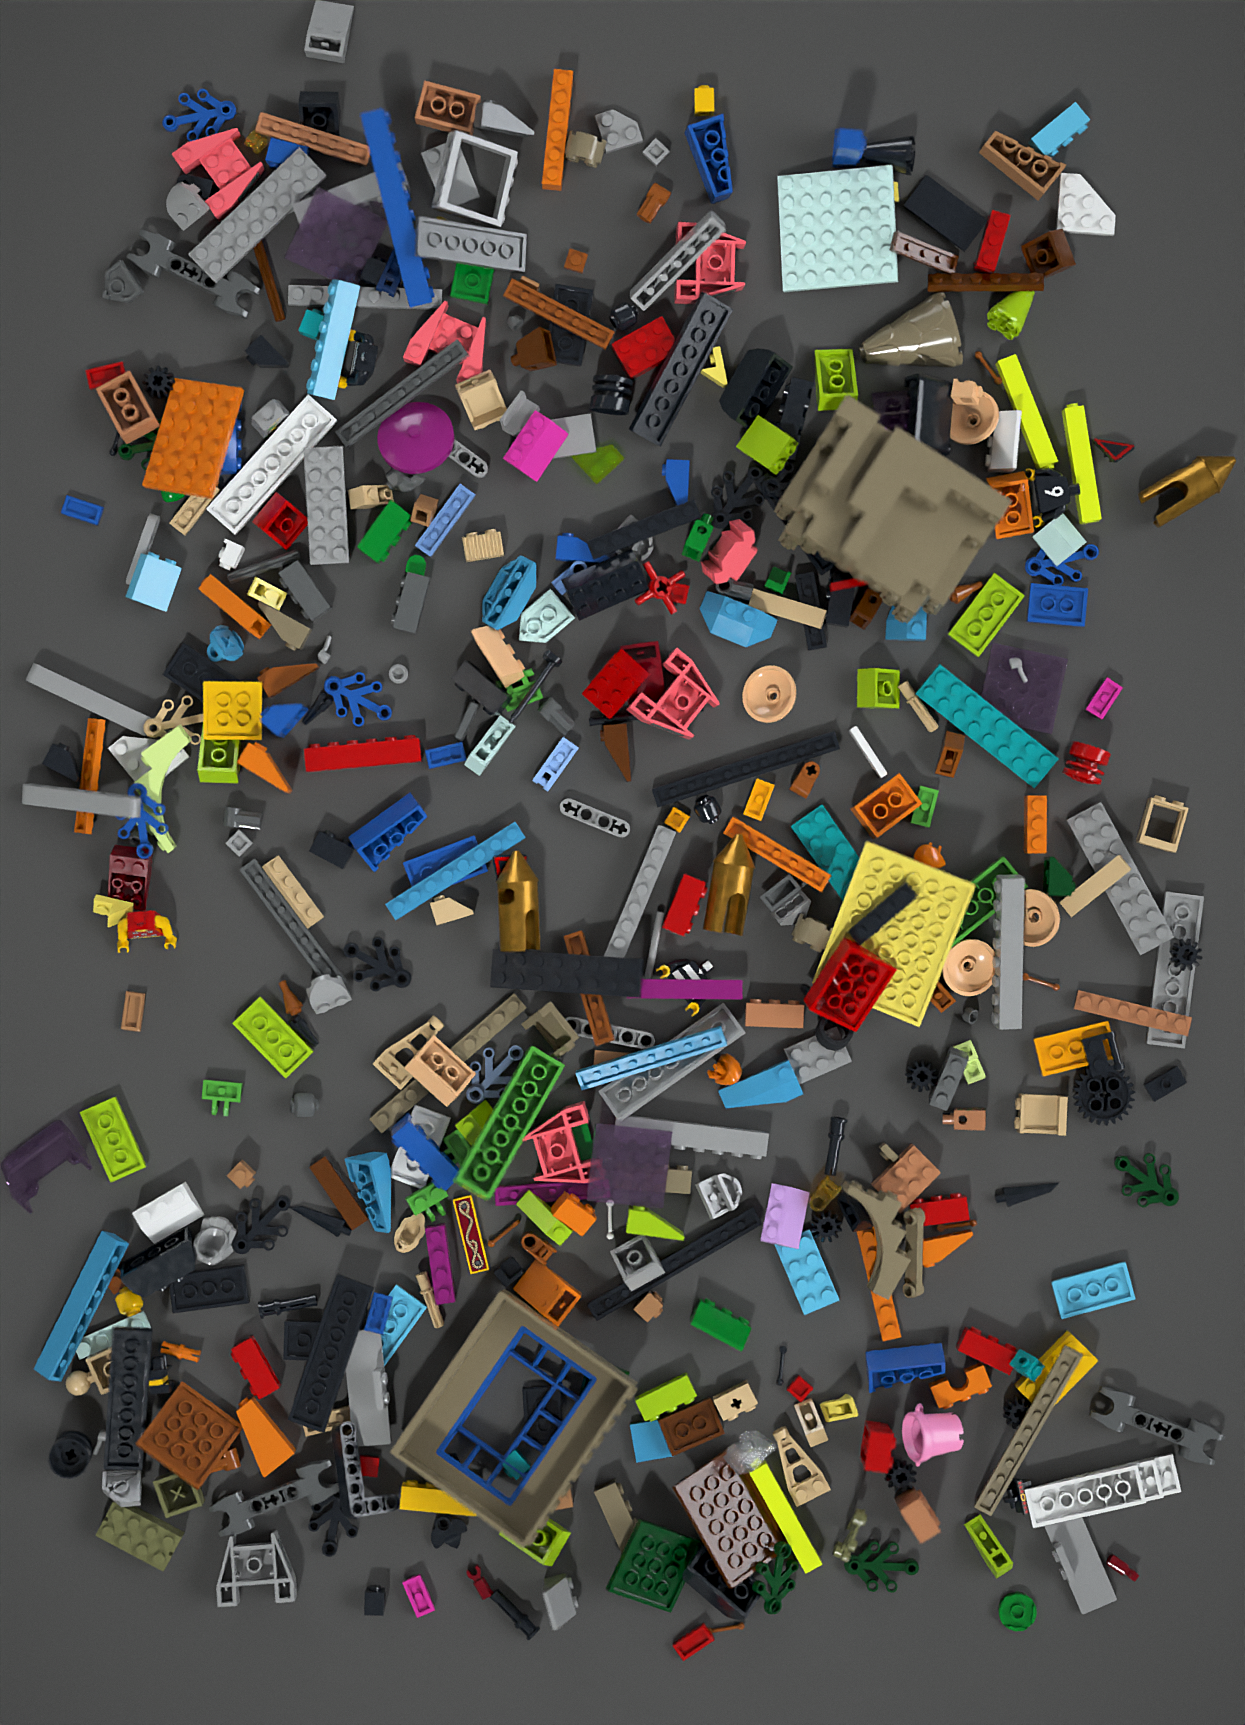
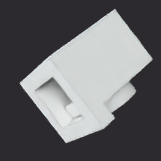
M225 539L224 543L227 545L222 547L219 553V566L230 571V568H237L245 548Z

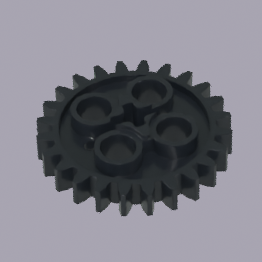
M1085 1068L1086 1075L1079 1074L1081 1081L1075 1080L1078 1087L1072 1088L1074 1091H1077V1094L1072 1095L1073 1098L1078 1099L1074 1103L1075 1106H1080L1077 1112H1084L1082 1116L1084 1119L1090 1116L1089 1122L1091 1123L1096 1119L1097 1125H1100L1103 1121L1104 1125L1108 1126L1109 1120L1116 1124L1115 1118L1122 1121L1121 1114L1128 1115L1126 1108H1133L1129 1101H1135L1134 1098L1130 1097L1131 1094L1135 1093V1091L1130 1090V1087L1134 1084L1127 1083L1130 1076L1123 1077L1125 1071L1121 1070L1118 1072L1116 1070L1091 1077L1089 1069ZM1102 1077L1104 1078V1091L1108 1092V1095H1105L1104 1099L1100 1096V1093H1103L1101 1083ZM1111 1079H1115L1117 1082L1114 1089L1108 1087V1082ZM1095 1080L1098 1084L1097 1089L1091 1091L1089 1089V1084L1091 1081ZM1113 1098L1118 1100V1105L1115 1108L1110 1107V1101ZM1093 1100H1098L1099 1107L1095 1110H1092L1090 1106L1091 1102ZM1104 1100H1105V1105H1106V1109H1107L1106 1111H1103V1108H1104Z

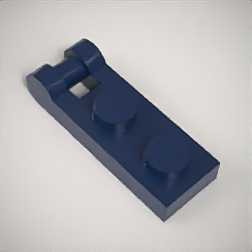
M393 249L376 287V291L381 293L384 291L389 293L388 296L394 298L402 281L395 249ZM386 281L393 282L392 286L385 284Z

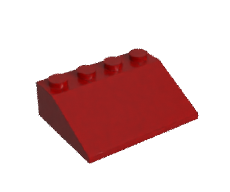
M844 937L803 1000L810 1011L857 1032L897 969L863 946H859L858 943Z

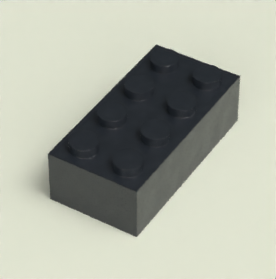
M632 549L561 580L579 621L649 590Z

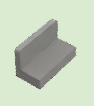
M519 392L500 418L503 431L516 438L535 410L539 412L540 410L537 404L526 399L525 392Z

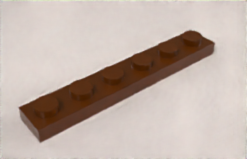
M1035 272L1011 274H928V292L1044 291V274Z

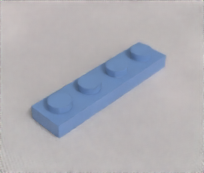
M459 484L415 546L429 557H432L476 495L462 484Z

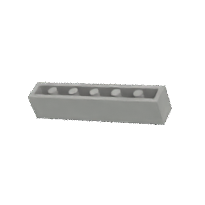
M710 210L630 290V299L645 311L726 230L725 222Z

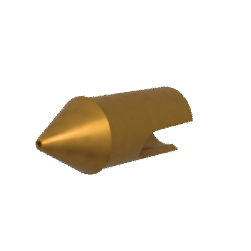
M1197 456L1192 461V464L1174 471L1139 492L1138 497L1141 504L1173 487L1180 489L1184 494L1183 500L1156 516L1153 524L1159 528L1216 493L1219 494L1236 463V459L1234 456Z
M736 834L713 860L714 865L703 929L722 933L726 913L724 932L743 936L755 866L743 836Z
M520 851L512 852L496 881L498 888L500 951L540 950L539 880Z

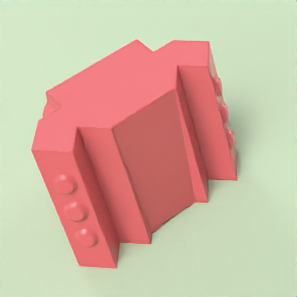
M740 519L729 521L730 530L722 531L719 541L712 550L708 551L710 560L701 561L703 573L715 584L727 582L730 577L737 581L758 551L757 547L753 545L755 542L754 531Z

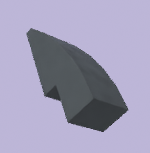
M789 873L760 896V898L770 911L773 912L807 883Z

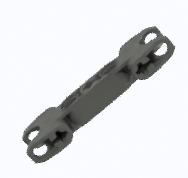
M140 230L139 235L150 243V250L144 256L129 253L127 256L129 261L137 265L145 273L158 279L162 271L165 270L215 295L216 298L212 305L217 309L230 315L248 318V312L238 306V297L246 292L259 296L261 290L250 283L244 276L231 270L225 279L221 278L213 287H207V281L211 278L198 265L172 253L176 245L173 241L160 234ZM175 262H181V267L178 270L172 269ZM186 269H188V271L192 273L197 272V277H191V275L188 272H186Z
M1100 1385L1098 1391L1111 1399V1407L1105 1412L1091 1410L1089 1413L1090 1417L1098 1420L1106 1427L1121 1433L1125 1425L1129 1424L1181 1445L1178 1455L1196 1463L1214 1466L1216 1460L1204 1453L1203 1445L1210 1439L1224 1441V1434L1211 1428L1206 1423L1191 1418L1189 1426L1185 1427L1133 1406L1136 1400V1396L1121 1389ZM1143 1414V1420L1139 1423L1135 1422V1417ZM1159 1423L1165 1430L1160 1427L1155 1428L1153 1425ZM1175 1428L1179 1429L1178 1435L1172 1437L1171 1431Z
M332 1458L304 1464L296 1468L299 1476L298 1479L245 1499L242 1490L227 1494L224 1498L208 1507L210 1512L224 1511L230 1516L229 1525L218 1531L219 1536L235 1535L250 1530L256 1526L253 1520L254 1516L300 1498L307 1497L309 1504L314 1505L325 1501L328 1497L339 1491L338 1483L329 1485L321 1478L322 1470L333 1464ZM289 1487L296 1488L297 1494H292L289 1491ZM273 1495H274L275 1497H277V1496L279 1497L278 1500H277V1499H272V1500H270V1502L268 1501ZM254 1501H260L262 1508H257Z

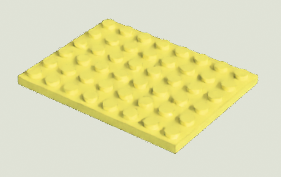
M867 841L812 983L814 984L844 937L856 942L847 931L907 881L919 896L861 946L897 969L872 1008L920 1027L976 884Z

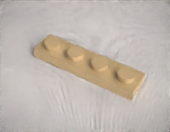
M279 855L262 867L307 929L324 917Z

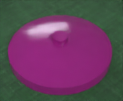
M411 402L404 405L381 423L377 435L378 447L383 459L392 468L408 474L425 473L437 468L450 455L455 440L454 429L447 414L439 407L425 402Z

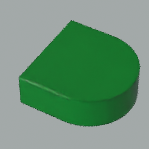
M420 555L411 556L407 561L405 573L411 572L424 576L426 570L425 559Z

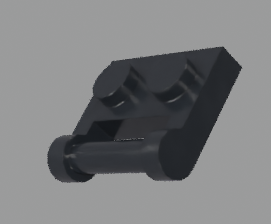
M1115 1031L1081 1040L1091 1077L1125 1068L1115 1040ZM1108 1039L1115 1065L1109 1066L1102 1040Z

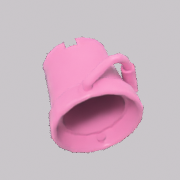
M918 1403L915 1412H909L905 1415L902 1424L903 1443L909 1458L915 1462L917 1467L920 1466L921 1462H925L933 1456L961 1449L963 1440H959V1434H963V1428L956 1414L952 1415L953 1412L924 1414L922 1404Z

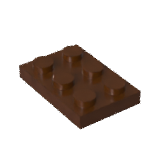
M710 1397L657 1419L671 1456H675L725 1434Z

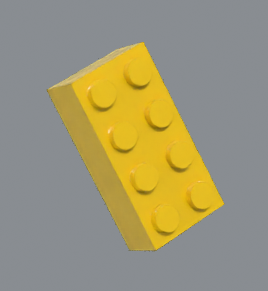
M1068 1330L1039 1359L1045 1367L1035 1382L1022 1376L1014 1384L1031 1403L1064 1345L1082 1353V1358L1056 1404L1099 1361Z

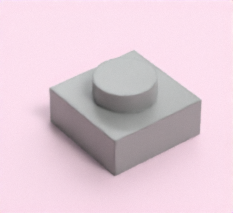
M655 138L642 154L657 167L670 151Z
M238 830L226 844L240 857L253 842L241 830Z

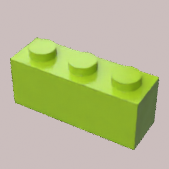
M687 1372L636 1396L635 1402L644 1420L652 1422L660 1418V1414L666 1411L667 1413L675 1411L678 1408L677 1406L682 1403L686 1405L693 1402L697 1393Z

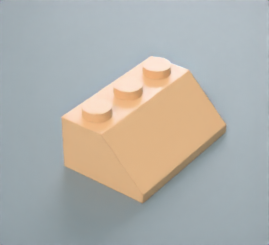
M488 625L471 631L477 645L505 688L525 677L522 671L525 667L519 659L516 661L513 657L515 652L510 644L506 645L503 639L505 636L500 629L496 630Z
M435 1035L428 1040L404 1067L446 1107L458 1097L476 1075L469 1066Z

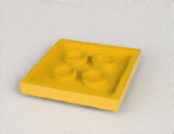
M203 681V739L262 740V722L260 721L262 718V682Z

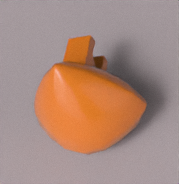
M929 842V844L919 846L914 853V860L936 869L946 865L941 855L942 846H938L936 849Z
M727 1053L721 1054L717 1064L713 1065L714 1070L707 1071L709 1078L715 1079V1083L720 1085L735 1084L739 1081L742 1074L740 1063Z

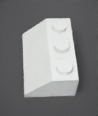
M1021 410L999 411L997 426L987 439V447H990V453L986 455L985 466H988V472L1011 474L1016 469Z
M186 1182L132 1213L141 1230L154 1244L205 1215Z

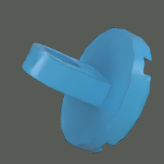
M219 625L210 633L211 643L207 648V655L213 662L224 659L235 661L243 655L244 644L242 639L234 630L231 632L228 626Z

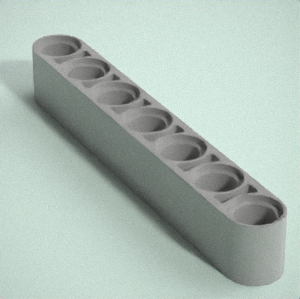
M33 663L26 681L146 736L143 729L144 723L151 719V717Z
M25 783L22 786V804L129 818L140 817L141 797L33 783Z

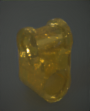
M826 1175L809 1196V1207L818 1212L824 1210L831 1200L838 1195L842 1187L840 1185L837 1186L830 1180V1176ZM816 1197L822 1199V1204L819 1207H814L812 1204L813 1199Z

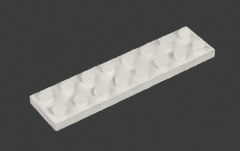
M307 395L206 509L236 535L304 459V448L315 447L334 426L337 419L310 395Z

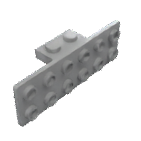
M359 1330L346 1369L351 1422L356 1429L358 1446L390 1444L392 1442L388 1409L390 1397L386 1389L388 1376L384 1368L381 1334Z
M1083 1518L1045 1525L1044 1527L1054 1548V1551H1052L1056 1563L1060 1562L1062 1567L1059 1569L1063 1580L1067 1579L1081 1613L1086 1614L1116 1601V1595Z

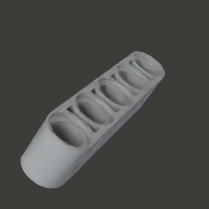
M575 1016L565 1018L566 1021L574 1020L576 1022L574 1031L578 1036L593 1039L592 1034H587L584 1031L585 1025L589 1024L588 1019ZM611 1024L615 1038L611 1043L640 1049L653 1047L655 1043L653 1034L648 1031ZM626 1031L631 1032L633 1035L632 1040L629 1042L622 1039V1034ZM642 1036H650L652 1039L651 1043L643 1045L640 1042Z

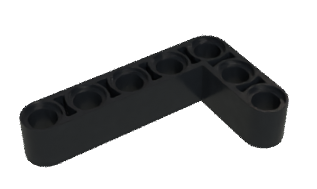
M350 1421L334 1424L331 1434L343 1515L347 1518H356L397 1510L400 1500L395 1494L365 1498L355 1426ZM342 1427L345 1429V1434L342 1433ZM348 1466L350 1467V1473L347 1471ZM350 1486L353 1488L352 1493L350 1492Z

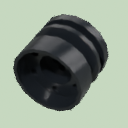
M613 374L593 376V382L599 385H592V390L600 393V395L591 396L589 410L608 415H629L630 401L622 398V396L631 395L632 390L628 388L632 387L633 381Z
M79 1431L62 1433L57 1437L49 1452L48 1462L51 1470L61 1478L72 1479L79 1477L85 1472L93 1455L91 1440ZM71 1449L74 1450V1455L70 1454Z

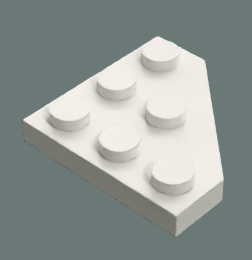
M1061 173L1056 230L1063 229L1067 233L1113 236L1116 215L1081 174Z
M122 736L108 749L132 779L136 781L152 769L151 766L147 767L142 761L141 752L158 740ZM183 748L171 762L165 777L190 757Z

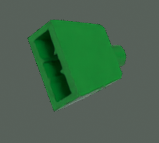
M703 513L701 520L696 519L681 555L698 562L700 561L714 528L711 525L714 519L711 515Z

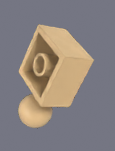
M111 1347L90 1355L86 1359L90 1372L85 1373L78 1370L68 1375L66 1388L71 1394L77 1396L85 1394L93 1382H96L101 1395L109 1391Z

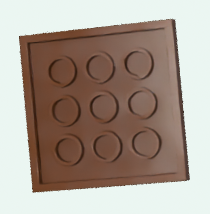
M182 1381L135 1445L192 1487L199 1490L243 1427L238 1421Z

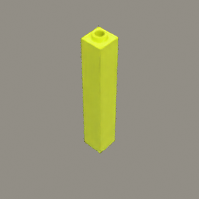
M1014 354L999 360L995 365L1002 378L1013 410H1021L1020 428L1036 469H1053V464H1056L1058 460L1017 355Z
M1078 403L1066 405L1067 408L1062 410L1073 484L1079 483L1080 495H1075L1079 524L1098 522L1102 518L1084 405L1078 406Z
M766 1460L754 1462L750 1465L749 1473L804 1572L808 1573L821 1566L822 1561Z

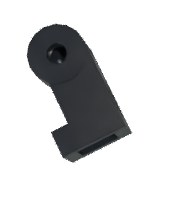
M187 174L181 175L177 180V183L183 182V184L196 185L200 189L198 195H201L204 202L214 195L216 184L212 180Z

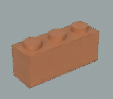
M750 999V1002H745V1026L803 1028L804 1005L800 1004L798 1000H788V1004L780 1003L781 1000L770 999L769 1003H761V999Z

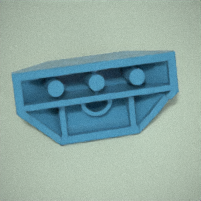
M520 555L516 560L509 562L500 569L482 600L483 623L499 630L517 621L536 588L535 562Z
M709 591L706 592L700 606V611L711 634L743 647H749L770 638L777 623L776 618L761 610Z

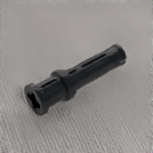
M832 1116L830 1119L832 1120L831 1131L828 1133L830 1143L824 1174L830 1175L831 1169V1176H836L841 1141L845 1139L844 1128L848 1119Z
M316 1294L281 1301L276 1298L271 1302H258L261 1319L275 1314L280 1316L285 1311L318 1306Z
M499 1588L490 1596L503 1612L512 1619L515 1628H519L527 1636L526 1639L528 1641L540 1630V1627L535 1626L528 1619L529 1616L527 1614H522Z

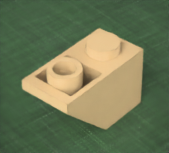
M387 485L359 486L348 490L350 509L386 506L390 500L394 502L392 490Z

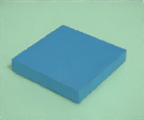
M657 1419L652 1422L648 1420L630 1423L636 1463L672 1457Z

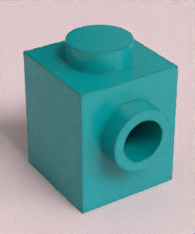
M307 309L298 330L299 333L316 341L319 340L321 333L319 332V326L324 319L323 312L316 309L312 311Z
M1022 1349L1018 1350L1009 1364L1018 1373L1035 1382L1045 1367L1036 1357Z
M517 1448L505 1460L522 1473L530 1470L531 1463ZM502 1464L505 1467L504 1472L510 1478L514 1477L517 1480L521 1477V1474L507 1464Z

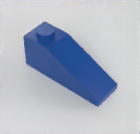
M667 459L666 464H662V476H665V482L676 506L688 502L690 460Z
M562 533V536H558L556 561H582L587 564H598L609 559L608 556H603L593 560L587 543L577 537H573L574 534Z

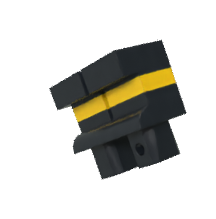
M155 1356L154 1359H151L152 1368L149 1370L150 1395L168 1393L175 1388L174 1380H168L167 1372L172 1368V1365L167 1364V1356Z

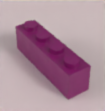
M445 1223L428 1225L425 1227L435 1302L436 1305L453 1303L456 1301L446 1225Z

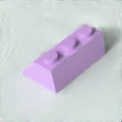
M772 1183L761 1242L799 1249L810 1192Z

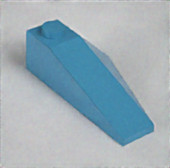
M892 605L886 619L885 640L925 641L927 613L922 609L923 607L920 606L917 613L907 624L899 622L895 619V615L891 614L895 608Z
M788 1059L718 1090L725 1108L782 1103L803 1095Z
M369 1152L345 1158L351 1182L355 1181L359 1189L357 1195L359 1199L362 1198L367 1206L365 1211L374 1230L384 1233L391 1232V1168L387 1153Z

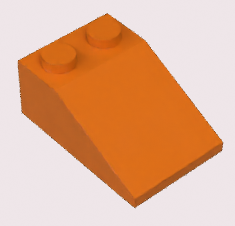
M1025 472L986 478L988 486L1012 501L1001 520L994 527L996 539L1034 533L1028 478Z
M257 742L254 744L248 743L237 763L284 792L291 794V787L271 755L266 752L268 748Z
M898 773L850 809L871 838L876 839L922 805V802L902 775Z

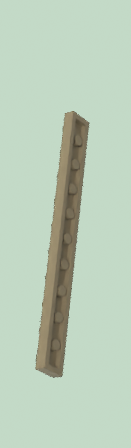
M514 993L450 1050L465 1062L527 1007ZM415 1079L369 1120L383 1133L430 1091Z
M1064 1345L976 1500L974 1508L992 1516L1081 1360L1082 1353Z

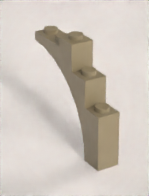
M844 1180L841 1187L862 1203L875 1229L877 1241L876 1261L867 1287L873 1293L889 1300L911 1261L906 1256L907 1252L898 1247L906 1234V1231L901 1227L903 1224L894 1219L902 1203L897 1199L898 1195L889 1190L887 1193L880 1190L877 1194L871 1189L863 1190V1186L855 1181L849 1183Z

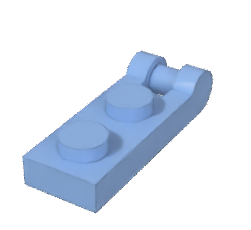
M563 737L532 781L536 784H541L544 787L543 789L548 792L579 748ZM545 772L551 775L549 781L543 777Z

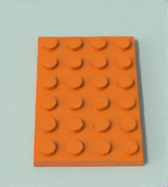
M174 378L173 390H170L142 486L148 489L213 499L244 390L240 387Z

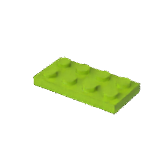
M993 573L947 635L976 657H979L1025 595Z
M261 996L232 1023L285 1079L314 1052Z
M116 1096L80 1112L110 1183L147 1167Z

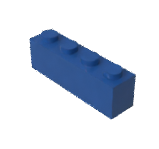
M242 401L220 474H237L239 469H242V458H239V450H242V439H239V431H242V420L239 419V412H242Z
M410 792L348 838L356 851L375 872L379 868V863L382 860L386 861L391 856L390 852L396 846L399 847L404 842V837L407 834H411L428 816Z
M942 1343L865 1352L869 1393L876 1392L875 1388L882 1386L885 1389L891 1388L893 1383L902 1381L906 1384L916 1377L925 1379L945 1373Z

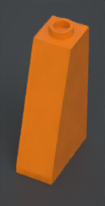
M211 574L203 579L198 589L260 640L271 627V624Z
M253 1396L250 1399L246 1397L238 1404L239 1408L236 1413L260 1471L265 1478L295 1454L296 1448Z

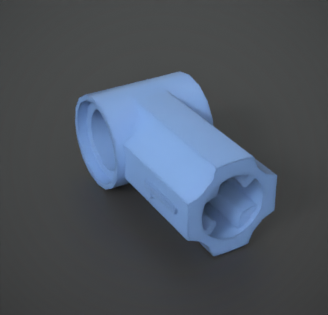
M574 562L566 571L551 582L561 595L566 593L561 580L575 574L573 570L576 566H582L586 569L587 566L584 562Z

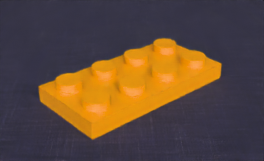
M1109 1021L1034 1038L1033 1041L1042 1076L1088 1066L1081 1040L1111 1032ZM1108 1039L1102 1040L1107 1060H1112L1113 1057Z

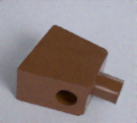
M541 327L518 340L516 343L518 353L511 356V362L514 366L520 365L529 371L557 365L551 333Z
M868 588L851 614L850 622L865 630L883 602V598L880 597L882 592H876Z

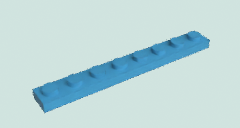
M514 822L385 905L394 919L397 920L492 860L493 856L503 853L526 837L517 823Z
M718 1026L576 1070L575 1074L581 1090H585L727 1046V1040L722 1027Z

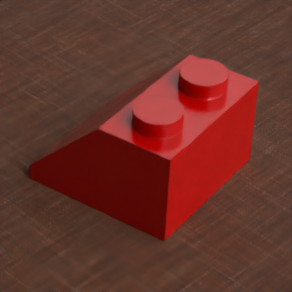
M276 492L252 522L287 550L308 525V518Z

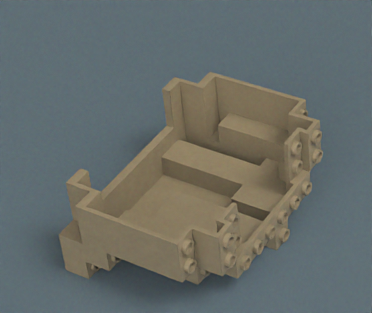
M847 395L774 510L780 519L789 521L778 541L786 549L795 550L797 545H800L801 549L808 554L812 553L814 555L818 551L824 559H831L837 563L836 565L840 569L848 570L857 580L865 581L876 592H882L880 594V597L883 598L882 601L889 606L893 605L895 607L891 614L895 615V619L899 622L908 624L920 606L923 607L922 609L926 613L936 615L945 605L977 552L984 545L1012 501L900 428L896 427L892 433L877 423L880 417L878 414Z

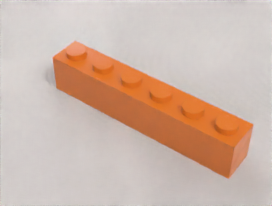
M554 69L542 189L562 190L565 147L573 86V71Z

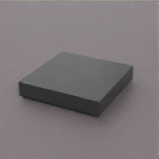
M470 703L455 734V738L464 741L479 709L477 704Z

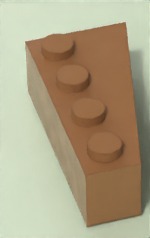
M997 131L992 134L979 152L1038 201L1067 166L1062 162L1058 163L1052 160L1047 155L1043 156L1035 152L1031 147L1018 144V141Z

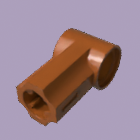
M655 182L647 193V198L637 212V216L644 222L651 224L660 208L668 201L671 192Z
M236 1447L227 1449L211 1473L221 1470L229 1471L241 1466Z

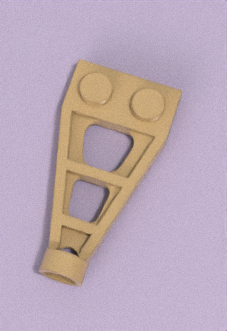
M433 1015L426 1024L387 1048L373 1065L401 1090L413 1076L396 1059V1053L403 1048H409L415 1056L419 1050L411 1044V1040L417 1035L422 1034L427 1039V1043L445 1025ZM430 1024L435 1028V1030H432L430 1028Z
M786 1426L775 1430L772 1434L778 1444L787 1488L796 1507L830 1491L831 1489L822 1471L792 1438ZM790 1448H794L800 1456V1459L792 1463L788 1462L785 1451ZM799 1465H804L811 1472V1476L798 1483L794 1480L793 1469Z

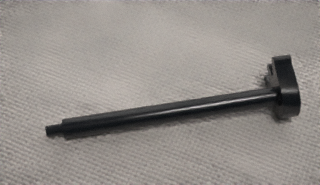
M550 650L546 651L542 657L549 663L510 716V724L519 717L553 667H559L562 664V660Z

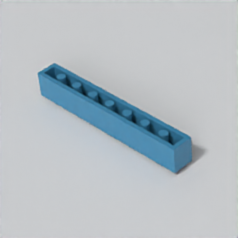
M102 1231L97 1238V1242L37 1360L34 1370L48 1380L62 1381L129 1245L128 1242L114 1233Z

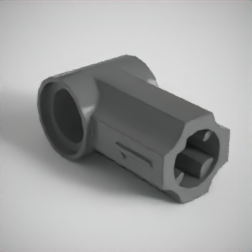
M730 578L727 581L729 583L728 590L723 591L719 588V584H715L718 594L750 601L754 587L753 584L735 581Z
M550 696L537 711L565 735L576 723Z
M225 807L223 826L261 828L262 813Z

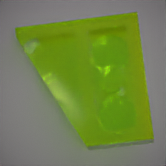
M612 444L597 448L595 453L572 456V459L596 485L625 460Z

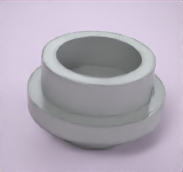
M396 664L390 668L389 677L394 683L400 684L406 681L408 671L405 666Z

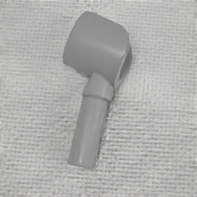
M327 636L324 647L318 654L319 661L324 664L327 663L331 656L326 652L332 639L331 636Z
M1017 657L1009 659L1011 669L1017 668L1023 683L1027 682L1028 680L1022 668V661Z
M104 1429L98 1435V1441L93 1451L94 1455L98 1454L102 1442L105 1441L106 1430Z

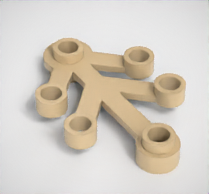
M187 695L182 698L181 704L171 720L162 722L167 712L174 708L173 701L167 699L163 702L157 716L148 719L144 723L143 729L145 734L151 738L158 736L162 738L167 734L164 731L165 729H174L180 724L183 727L203 722V714L181 718L186 709L193 704L192 697ZM185 698L191 700L189 705L184 704L183 700ZM166 702L172 704L170 709L165 708L164 704ZM150 725H156L157 730L155 732L150 731ZM183 727L191 739L194 735L199 737V741L197 743H194L191 740V744L197 745L201 742V736L199 734L192 733L191 731Z

